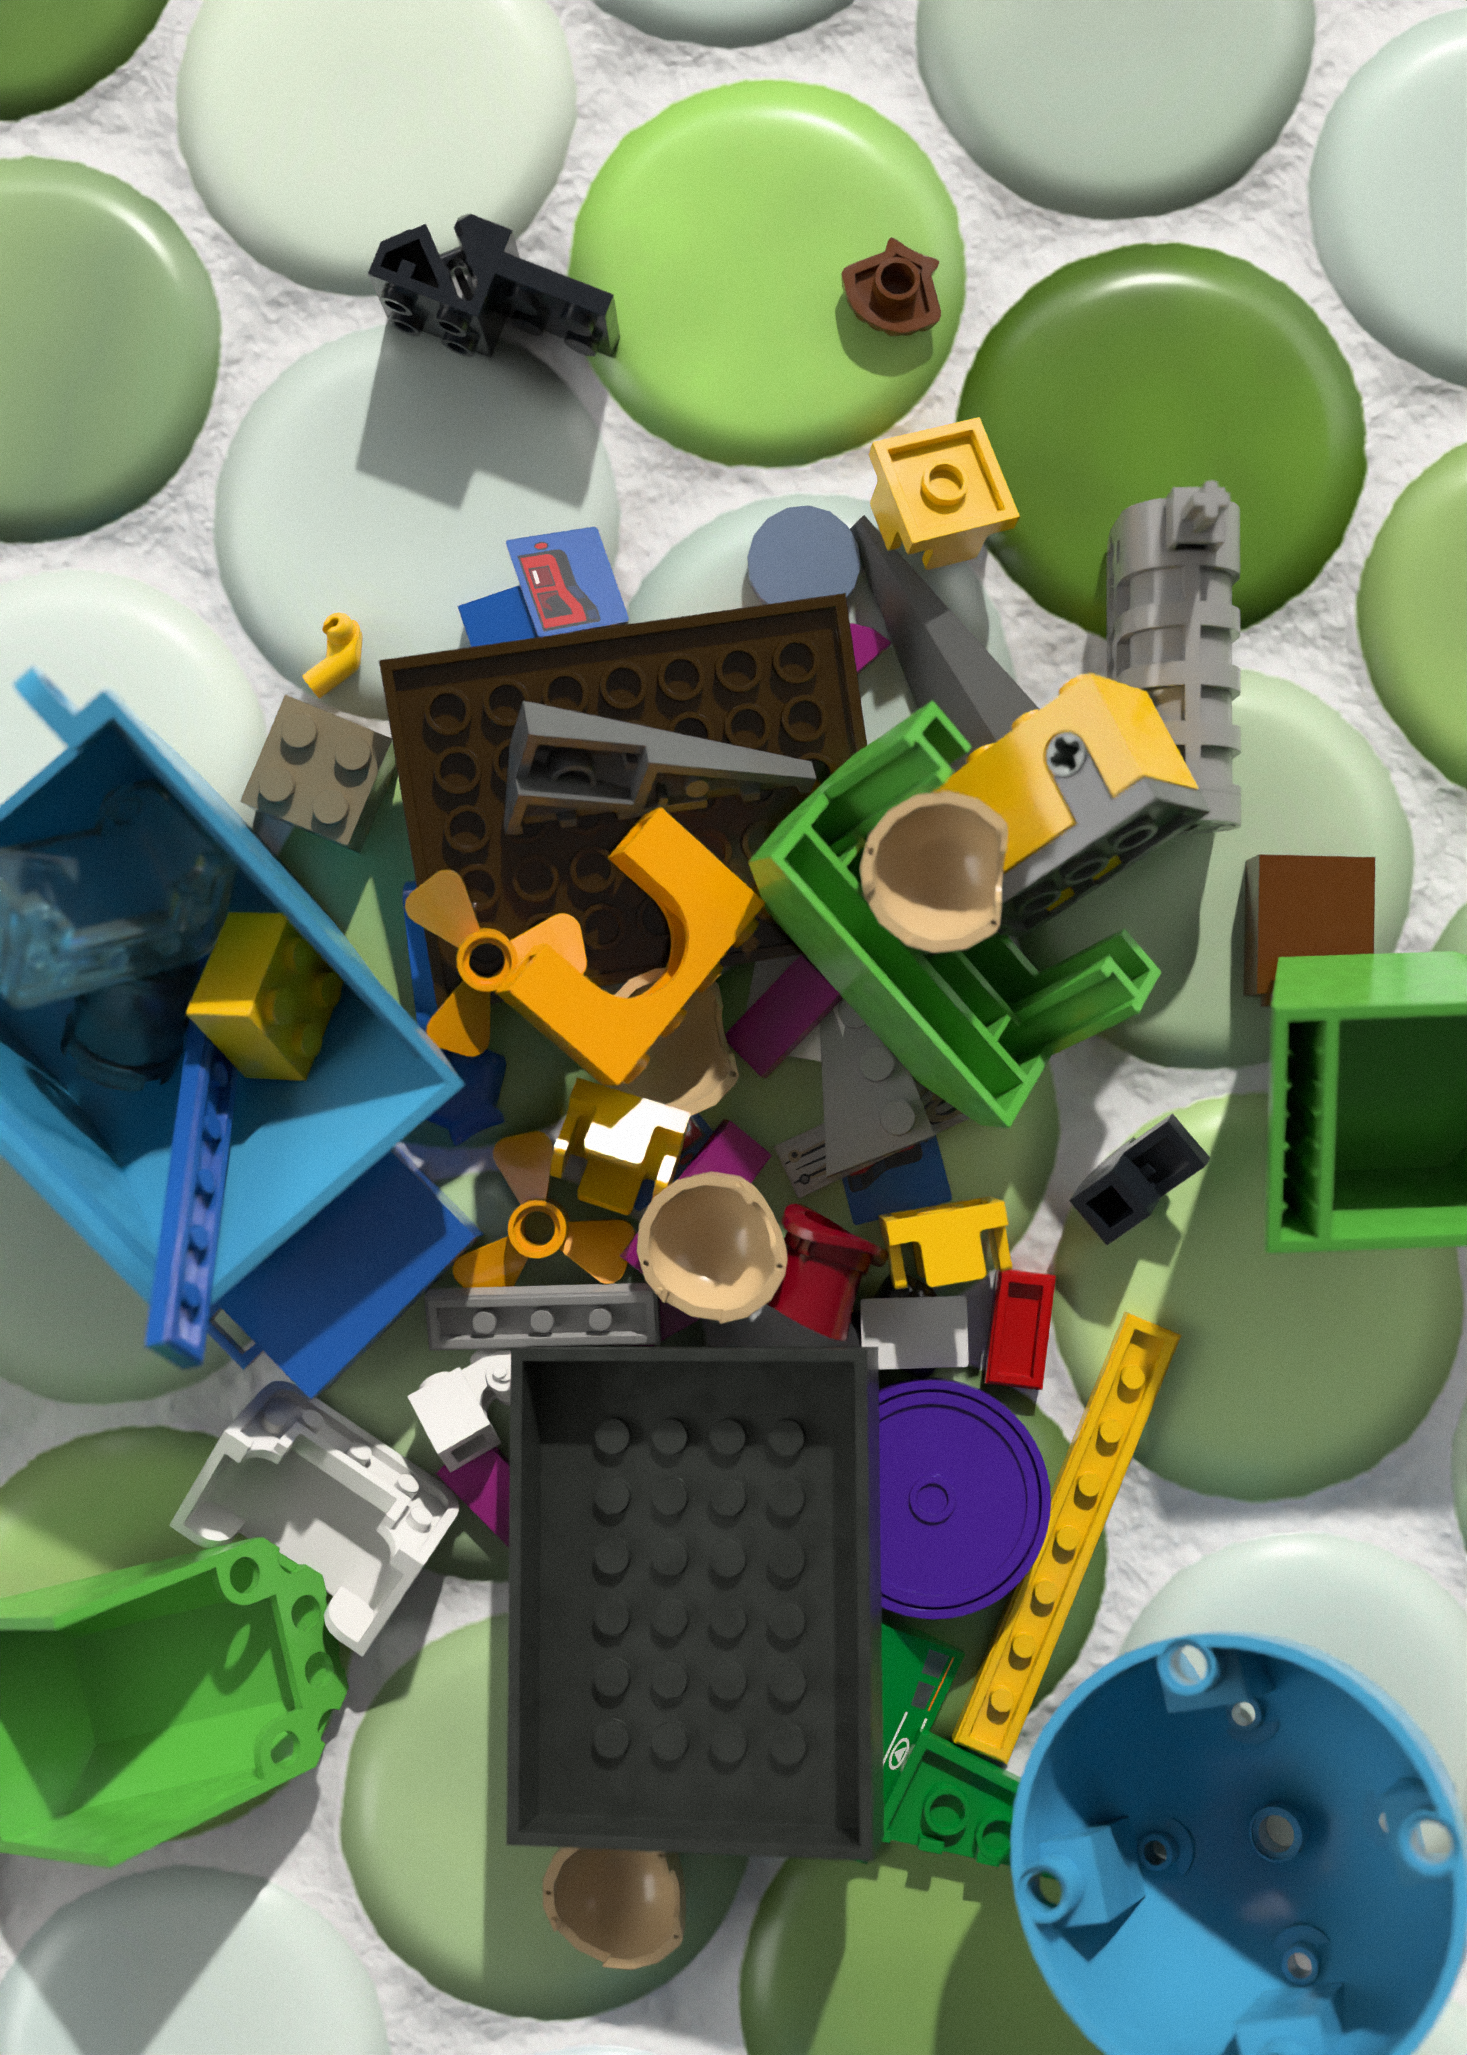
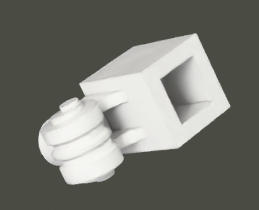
M478 1349L470 1358V1366L463 1370L458 1367L451 1372L436 1373L423 1381L419 1390L408 1395L437 1454L450 1473L501 1444L488 1419V1408L496 1398L500 1403L510 1406V1350Z

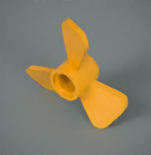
M442 870L435 873L411 892L406 899L405 910L410 919L458 947L456 962L463 981L431 1017L426 1027V1034L439 1048L468 1057L478 1056L487 1049L490 1040V991L500 988L533 947L548 943L582 974L586 969L587 959L581 928L578 921L569 914L559 913L553 915L509 940L503 933L490 928L480 929L461 877L450 870ZM480 944H494L503 952V964L492 975H480L469 965V956L472 950Z
M541 1131L510 1136L499 1140L493 1150V1158L497 1167L520 1203V1206L515 1209L509 1219L508 1236L457 1258L453 1265V1275L463 1288L515 1286L529 1258H544L559 1249L596 1280L604 1284H612L620 1280L626 1271L628 1263L620 1255L634 1238L636 1232L631 1223L622 1219L570 1221L566 1209L559 1202L548 1198L550 1169L554 1149L551 1138ZM531 1212H544L553 1220L555 1232L549 1242L537 1243L527 1236L525 1221Z

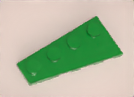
M919 1728L884 1799V1837L881 1842L890 1843V1840L917 1845L918 1850L942 1855L944 1851L975 1858L976 1863L999 1867L1000 1864L1011 1866L1013 1812L1021 1777L925 1729ZM1048 1872L1041 1873L1040 1877L1057 1880L1055 1876Z

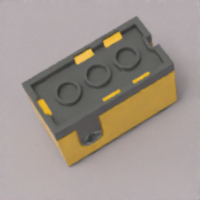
M1092 673L1077 676L1066 682L1059 689V696L1043 708L1030 711L1015 720L1011 726L1012 731L1000 740L973 751L966 758L967 764L952 774L944 785L932 792L950 791L979 799L1001 816L1008 826L1007 847L1002 876L1000 927L997 929L1000 935L1024 938L1211 812L1202 793L1197 791L1199 788L1147 691Z

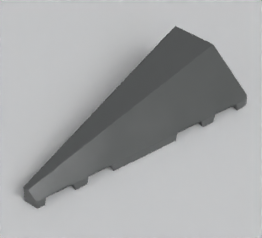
M863 515L850 528V531L858 543L859 556L866 572V579L872 593L874 592L884 617L885 627L916 706L921 709L933 700L972 746L967 754L948 765L953 771L952 774H954L967 764L966 758L973 751L982 746L994 744L1012 731V724L1020 716L1040 709L897 550H887L881 533Z
M523 701L509 747L504 815L505 834H523L524 825L557 820L560 828L577 826L578 817L614 812L617 819L622 820L642 817L644 814L660 807L667 813L707 807L708 798L740 794L744 802L760 800V791L796 786L800 794L809 793L816 781V775L811 761Z

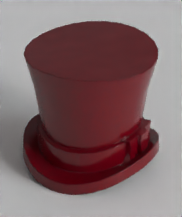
M790 1204L785 1208L781 1219L783 1227L788 1231L784 1237L788 1257L786 1274L774 1296L766 1304L818 1334L834 1340L846 1341L862 1275H867L870 1265L883 1267L889 1258V1253L883 1248L853 1235L807 1206Z

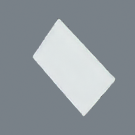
M966 1296L862 1299L860 1301L861 1346L878 1347V1370L967 1367L969 1365Z

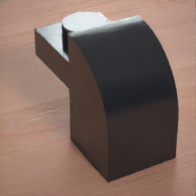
M1172 1113L1137 1139L1132 1137L1114 1151L1083 1180L1069 1201L1103 1242L1108 1245L1149 1217L1162 1196L1204 1168L1210 1157Z

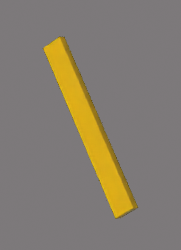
M1124 1311L1051 1490L1050 1520L1043 1546L1028 1573L1010 1591L951 1737L954 1743L1007 1765L1181 1338L1180 1334Z

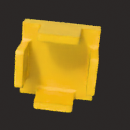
M980 417L872 443L868 455L877 476V484L870 500V506L888 551L900 548L902 542L907 555L925 551L922 561L925 569L931 570L974 559L978 556L989 535L1015 528L1020 515Z
M577 1077L570 1095L568 1112L553 1149L550 1175L562 1178L570 1154L585 1158L588 1163L578 1187L577 1198L608 1210L629 1215L633 1210L643 1180L650 1179L656 1181L652 1199L672 1184L678 1168L691 1113Z
M987 1196L878 1215L885 1249L889 1253L888 1266L892 1286L896 1290L907 1288L901 1252V1244L912 1242L917 1274L925 1278L926 1283L931 1287L983 1279L986 1276L980 1233L984 1229L988 1230L994 1268L1000 1272L1012 1270L1005 1227L1008 1225L1005 1202Z

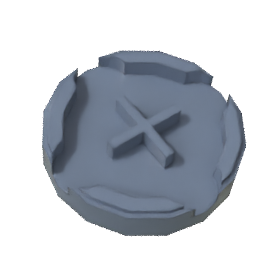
M810 505L788 507L767 518L754 534L747 556L749 582L760 603L763 605L846 593V600H848L854 592L861 567L858 543L848 525L832 512Z

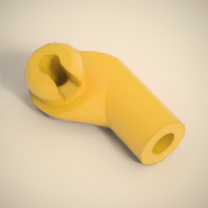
M334 613L326 618L322 627V631L327 635L326 658L302 675L305 682L319 699L353 675L361 664L363 634L359 624L355 620H351L345 613Z

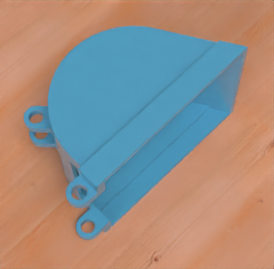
M32 665L13 681L12 685L28 706L67 748L0 805V1155L149 1306L189 1026V1016L186 1014V1011L193 996L203 916L222 911L226 916L228 912L283 913L344 980L340 1000L334 1006L322 1037L321 1049L314 1058L306 1081L245 1078L238 1070L210 1301L211 1306L465 1084L439 1047L379 983L352 944L285 864L226 800L165 740L141 721L112 688L102 690L82 709L78 710L41 670Z

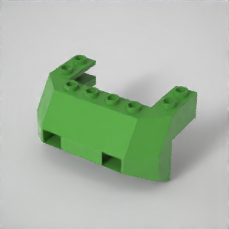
M932 700L851 756L779 824L748 863L761 898L766 902L764 906L768 914L911 1073L916 1081L979 1125L1009 1129L1051 1056L1139 1014L1161 971L1125 928L1038 972L1008 936L1000 935L998 930L967 949L933 953L904 945L903 941L878 922L866 898H864L860 869L869 835L890 809L915 795L932 793L944 785L953 773L948 765L967 754L972 747Z

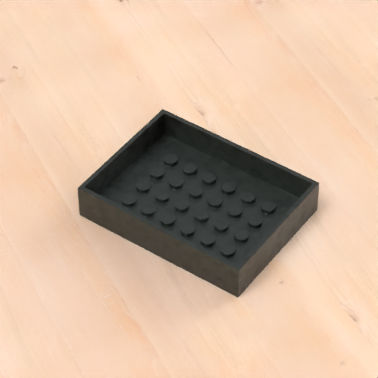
M588 1346L523 1347L511 1349L507 1845L873 1861L884 1837L878 1347Z

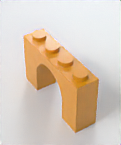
M662 807L644 814L608 857L612 863L659 905L667 919L671 934V951L667 966L658 981L647 991L636 997L623 998L614 996L594 985L547 943L533 947L495 992L603 1086H619L622 1081L629 1084L644 1070L650 1060V1056L645 1052L659 1035L662 1038H666L681 1024L687 1014V1011L682 1006L695 990L701 993L717 979L723 969L719 960L731 945L734 948H738L754 933L759 924L754 917L766 903Z

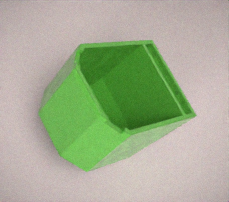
M1455 951L1279 957L1271 1017L1265 1251L1267 1253L1467 1246V955Z

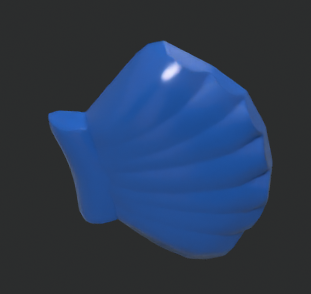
M445 1049L441 1050L465 1085L425 1120L448 1129L450 1138L455 1146L460 1145L484 1129L505 1122L504 1116L497 1108V1103L506 1071V1061L504 1056L489 1049L474 1057H468Z

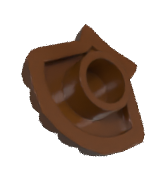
M891 237L887 242L885 252L850 264L843 269L841 273L842 288L848 305L859 321L868 323L872 329L884 331L890 336H908L918 331L930 330L938 323L941 317V308L932 279L940 261L920 254Z

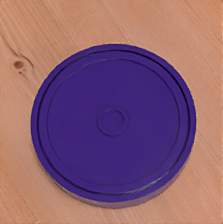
M928 1377L903 1380L879 1389L881 1606L893 1612L915 1618L949 1619L965 1616L992 1605L1008 1594L1028 1573L1038 1557L1047 1534L1051 1509L1050 1483L1043 1457L1036 1442L1027 1428L1006 1406L990 1394L966 1383L946 1378Z

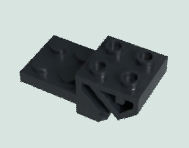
M465 214L457 218V222L454 225L459 246L439 254L426 224L412 230H406L380 242L368 276L387 318H389V323L406 334L420 336L423 331L441 338L442 344L457 354L472 357L477 352L491 358L506 320L509 317L512 318L511 322L522 331L536 336H542L545 331L561 337L569 348L580 354L595 356L596 352H599L609 357H612L620 339L614 294L521 259L512 229L473 214ZM460 267L468 269L475 289L474 295ZM452 269H454L457 283L465 299L458 297L450 274Z

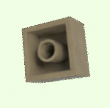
M285 694L240 802L259 813L360 854L397 767L392 738Z

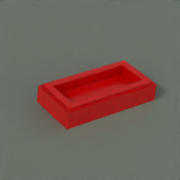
M996 1269L983 1376L984 1383L1035 1390L1043 1389L1056 1280L1055 1275L1015 1269L1000 1272Z

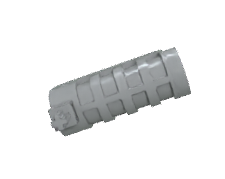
M1206 481L1201 487H1173L1166 498L1148 500L1129 506L1121 512L1111 527L1107 544V679L1147 691L1199 788L1197 791L1202 793L1211 810L1209 814L1177 835L1215 833L1241 827V787L1232 784V759L1241 753V728L1232 724V701L1241 694V670L1239 667L1232 665V644L1240 637V609L1232 605V586L1240 578V507L1230 501L1229 493H1225V488H1218V482Z

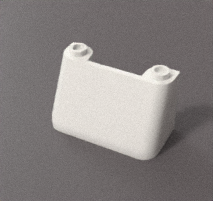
M273 1381L264 1386L224 1430L169 1526L196 1545L206 1548L229 1544L238 1533H241L248 1539L263 1537L280 1548L279 1552L297 1564H306L322 1574L326 1591L333 1596L324 1612L325 1625L338 1641L363 1657L456 1518L459 1504L454 1493L445 1484L318 1398L310 1399L297 1385L291 1382Z

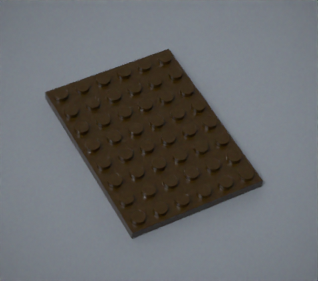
M846 593L379 660L417 888L439 871L450 870L457 873L465 885L480 929L490 928L503 933L509 940L553 915L559 913L571 915L578 921L581 928L587 959V966L583 975L597 987L625 983L655 968H666L671 951L669 925L659 905L608 859L610 854L641 817L618 820L615 813L610 812L578 817L577 826L560 828L557 820L524 825L523 834H505L504 815L509 747L523 701L811 761L816 781L809 793L800 794L796 786L760 791V800L744 802L740 794L708 798L707 807L668 813L760 898L761 895L748 862L788 815L851 756L867 746ZM763 906L754 917L759 922L754 933L738 948H734L731 945L719 960V963L725 967L804 953L768 914L765 906ZM424 928L438 1010L463 981L456 962L458 947ZM480 944L472 950L469 956V965L480 975H492L503 964V952L494 944ZM497 990L490 991V1004L505 1002L495 993Z

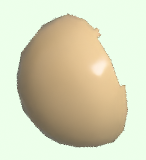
M950 791L915 795L890 809L869 835L860 865L864 898H866L878 922L903 941L904 945L933 953L967 949L994 934L1000 927L1002 876L1008 835V826L1005 820L979 799Z
M655 968L628 980L614 996L633 998L644 993L658 981L665 968ZM715 981L701 993L697 990L694 991L682 1006L687 1011V1014L681 1024L666 1038H662L659 1035L645 1052L650 1056V1060L644 1070L629 1084L622 1081L619 1086H611L613 1089L691 1113L690 1116L715 1106L736 1084L739 1074L734 1053L730 1050L726 1040L722 1020V1009L724 1006L719 984Z
M712 1171L676 1180L652 1199L639 1223L637 1255L645 1281L664 1304L667 1302L692 1317L720 1321L719 1324L749 1317L772 1299L786 1274L788 1257L786 1245L777 1220L762 1194L754 1185L741 1176Z
M559 1847L543 1878V1908L554 1933L558 1930L577 1950L602 1961V1967L634 1970L659 1963L680 1946L686 1925L685 1882L678 1853Z

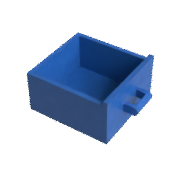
M395 1145L213 1303L209 1309L207 1333L243 1370L265 1352L310 1399H313L330 1388L351 1365L454 1265L456 1259L464 1255L484 1233ZM221 1310L256 1343L246 1352L214 1320Z

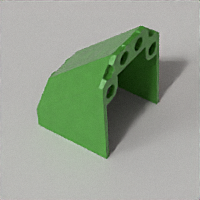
M255 1537L0 1598V1853L112 1868L315 1768L325 1747L321 1737L333 1710H340L349 1689L345 1668H342L339 1658L340 1647L338 1640L329 1632L324 1621V1612L327 1607L325 1598L327 1591L323 1575L306 1564H297L279 1552L280 1548L267 1539Z

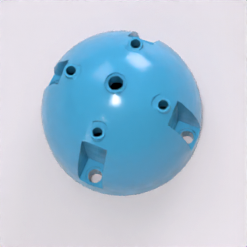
M1244 1631L1200 1632L1153 1642L1125 1653L1104 1665L1084 1680L1060 1704L1039 1735L1021 1776L1014 1804L1011 1830V1869L1015 1898L1022 1926L1033 1956L1047 1984L1068 2015L1083 2033L1106 2055H1413L1435 2027L1456 1987L1467 1957V1827L1455 1794L1456 1788L1440 1756L1426 1734L1406 1710L1377 1683L1344 1661L1320 1649L1292 1639ZM1186 1646L1198 1649L1205 1658L1206 1673L1202 1680L1193 1665L1182 1653ZM1242 1702H1247L1254 1708L1255 1719L1253 1722H1249L1242 1717L1240 1713ZM1269 1816H1281L1291 1824L1294 1831L1292 1845L1282 1846L1271 1839L1267 1831ZM1435 1822L1443 1826L1452 1839L1451 1853H1426L1420 1823ZM1154 1841L1163 1844L1166 1849V1859H1162L1155 1853L1153 1849ZM1042 1872H1048L1059 1881L1062 1888L1060 1904L1047 1900L1042 1894L1039 1883ZM1295 1953L1306 1955L1311 1961L1312 1970L1302 1969L1295 1960Z

